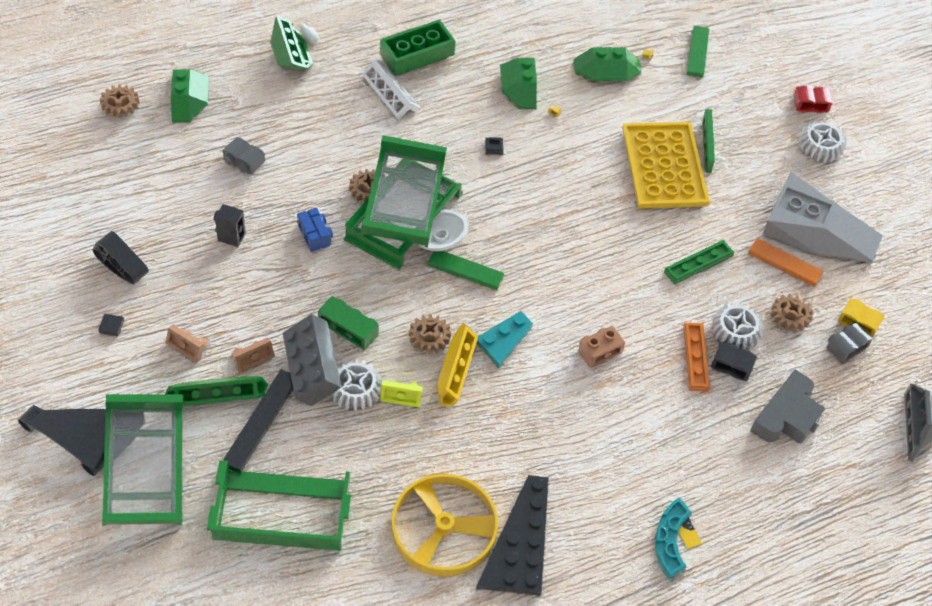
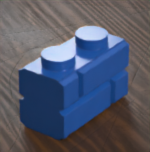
M318 208L309 209L297 214L298 227L311 252L329 247L331 245V238H333L331 228L326 226L324 213L320 214Z

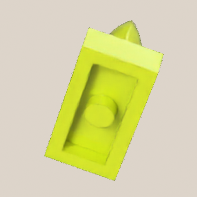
M383 380L380 401L420 408L423 387L419 386L416 382L403 384L395 380Z

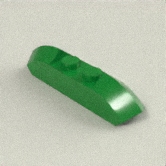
M260 376L191 381L168 386L165 394H183V406L255 399L265 395L268 383Z

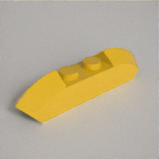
M462 323L450 342L438 379V400L441 406H454L459 400L477 343V334L465 323Z

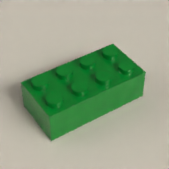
M438 19L380 39V55L393 74L397 76L454 56L456 40L441 20Z

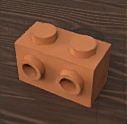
M612 325L607 328H601L593 335L584 336L580 340L578 352L588 366L592 368L623 353L625 341Z

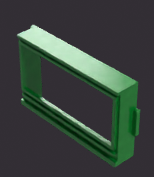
M219 460L215 485H219L216 504L210 507L206 528L207 531H211L213 540L341 551L345 519L349 518L351 494H348L350 472H345V480L245 471L238 473L229 470L228 461ZM227 490L342 500L337 536L221 526Z

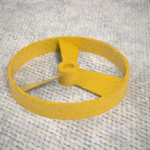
M435 474L415 481L401 493L392 513V537L398 552L411 566L434 576H457L473 570L489 556L497 537L498 515L492 499L473 481L453 474ZM453 484L470 490L486 504L491 515L454 518L450 513L442 511L432 485ZM416 491L435 515L436 521L434 533L411 555L398 538L395 519L402 503ZM452 532L492 538L488 547L477 558L468 563L454 567L429 565L442 536H448Z

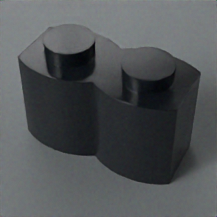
M720 342L711 368L718 372L729 374L738 380L748 381L757 356L749 350L738 349L731 343Z

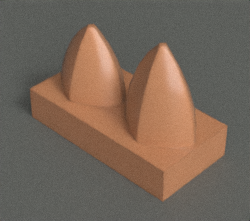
M172 325L168 327L165 343L194 362H197L201 359L202 352L208 345V338H194L191 336L190 330L180 329Z
M265 338L261 341H255L248 347L235 348L232 356L237 371L241 373L274 358L275 354L269 338Z

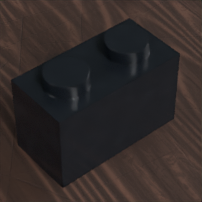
M222 204L220 209L214 214L217 239L220 242L239 247L246 235L244 210Z

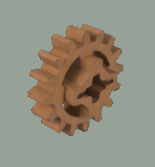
M121 84L117 88L111 86V90L106 88V93H101L100 104L102 111L105 110L106 115L111 113V117L118 115L119 118L122 115L128 117V113L133 114L134 109H138V104H140L138 93L134 92L133 87L128 89V85H125L124 88L121 87Z
M365 169L364 173L359 170L358 175L353 174V179H350L349 192H351L352 197L356 196V201L363 200L364 203L370 196L375 169L371 172Z
M790 293L787 297L781 295L780 299L776 298L771 307V316L774 317L773 322H779V328L785 326V331H788L789 328H792L793 332L797 328L803 331V328H807L813 318V309H809L811 304H805V298L798 299L799 295L792 297Z
M429 314V318L422 315L421 320L415 318V324H410V343H414L415 349L420 347L421 353L424 350H427L428 354L431 353V350L438 353V348L444 350L445 344L449 345L451 338L450 325H446L445 319L440 321L439 316L432 318V314Z

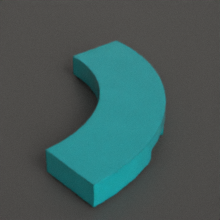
M680 497L673 501L664 511L655 535L657 559L668 580L684 571L687 567L678 551L677 535L682 524L692 516V511Z

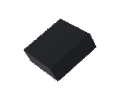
M485 137V154L503 155V138Z
M104 313L98 329L99 333L119 336L124 323V317Z

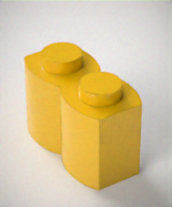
M850 298L838 322L843 326L858 323L873 338L885 316L877 309L867 307L860 300Z

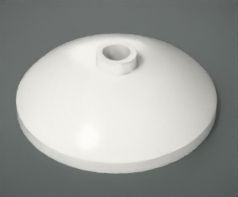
M441 210L433 220L428 248L425 245H417L430 251H445L457 246L465 239L468 233L466 218L456 211ZM424 215L423 217H421L419 220L422 221V220L425 218L426 215Z

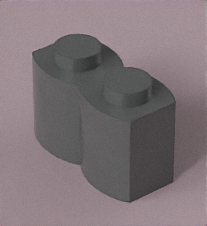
M236 137L222 150L225 162L229 165L238 166L239 170L243 173L253 174L265 162V154L260 148L250 145L239 137Z
M858 323L848 324L840 333H834L829 337V343L826 348L838 360L845 363L855 355L866 350L873 338Z

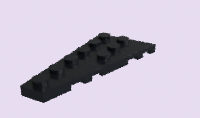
M528 475L477 583L476 589L541 596L549 477Z

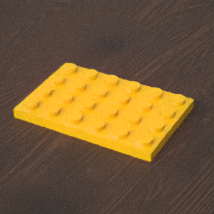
M691 122L623 123L622 131L638 209L709 206L710 200Z

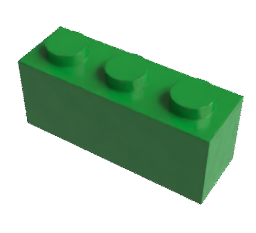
M331 296L318 310V317L327 321L329 329L364 351L379 335V324L374 319L366 317L358 309H353L343 300L337 299L334 296Z

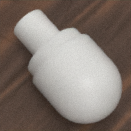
M305 24L300 26L303 38L309 44H315L319 38L316 31Z

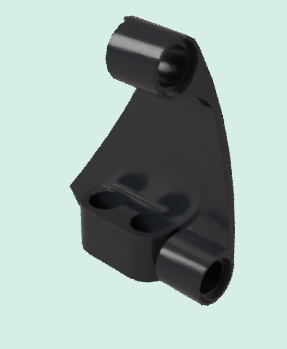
M32 405L18 419V423L26 431H39L80 460L81 466L90 475L95 476L104 467L106 409L43 410L36 405ZM114 413V430H140L145 424L144 413ZM114 437L113 461L136 437Z

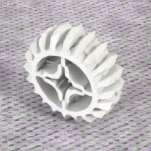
M822 120L819 123L817 121L809 123L803 128L799 137L801 151H805V155H810L811 159H817V162L819 160H822L824 163L827 160L829 162L837 160L843 155L847 147L845 132H841V128H836L835 124L830 125L829 121L827 123H824Z
M733 303L729 306L725 304L723 308L717 310L711 324V328H713L712 334L716 335V340H721V342L731 343L737 348L744 350L746 348L751 349L758 344L763 336V320L759 319V314H754V309L749 310L747 305L742 307L740 303L737 306Z
M357 360L354 363L347 361L346 365L340 363L338 368L340 382L342 383V381L346 380V383H344L343 387L330 394L333 396V401L338 402L340 407L345 405L347 410L353 407L354 411L357 410V407H361L364 410L365 405L371 407L372 402L377 403L382 387L381 374H378L377 368L373 369L372 364L366 366L365 361L362 363H358ZM370 383L371 387L366 391L365 388Z

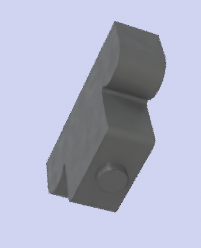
M795 369L755 419L750 431L767 442L777 441L781 432H783L796 442L803 443L810 432L815 433L820 425L818 421L825 410L824 406L810 398L814 389L813 381Z

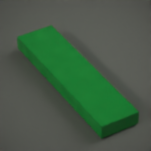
M693 26L687 75L700 78L704 76L710 28Z
M706 109L702 119L705 172L712 173L715 163L712 109Z
M722 240L666 267L664 273L675 285L733 257L735 252Z
M433 251L428 260V266L494 290H498L504 278V272L444 251Z

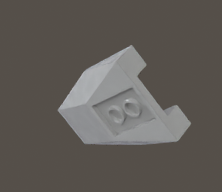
M790 172L763 232L766 236L814 255L872 263L883 237L881 233L792 172Z

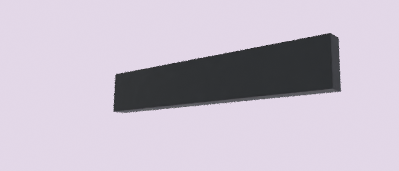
M280 369L223 459V461H228L229 469L241 473L293 390L290 372Z

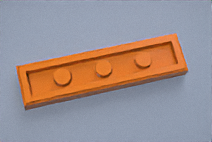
M759 238L755 240L748 254L814 287L823 274V270Z
M684 322L683 329L689 391L709 392L710 383L703 323Z

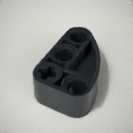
M110 231L96 242L92 249L96 258L118 277L133 285L149 273L146 264L113 231Z

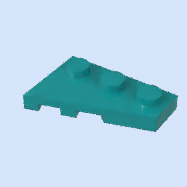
M519 311L478 336L476 344L500 368L504 360L511 355L516 345L532 329L533 323L522 311Z

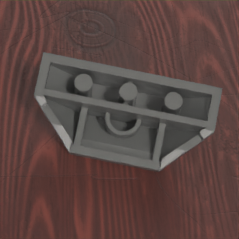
M910 383L904 396L908 461H913L932 446V395L929 390Z

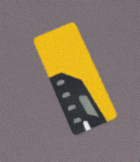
M688 518L680 527L679 533L689 549L701 545L702 542L691 520Z

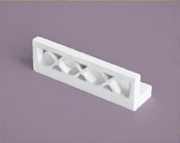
M375 59L362 73L363 77L398 119H401L408 110L416 113L420 108L385 64ZM375 69V78H370L369 74ZM379 81H385L384 89H379ZM388 92H394L393 100H388ZM397 103H403L404 107L398 112Z

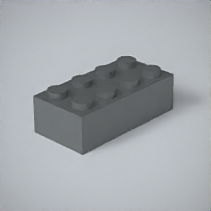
M310 314L282 333L296 400L313 406L341 388L327 321Z

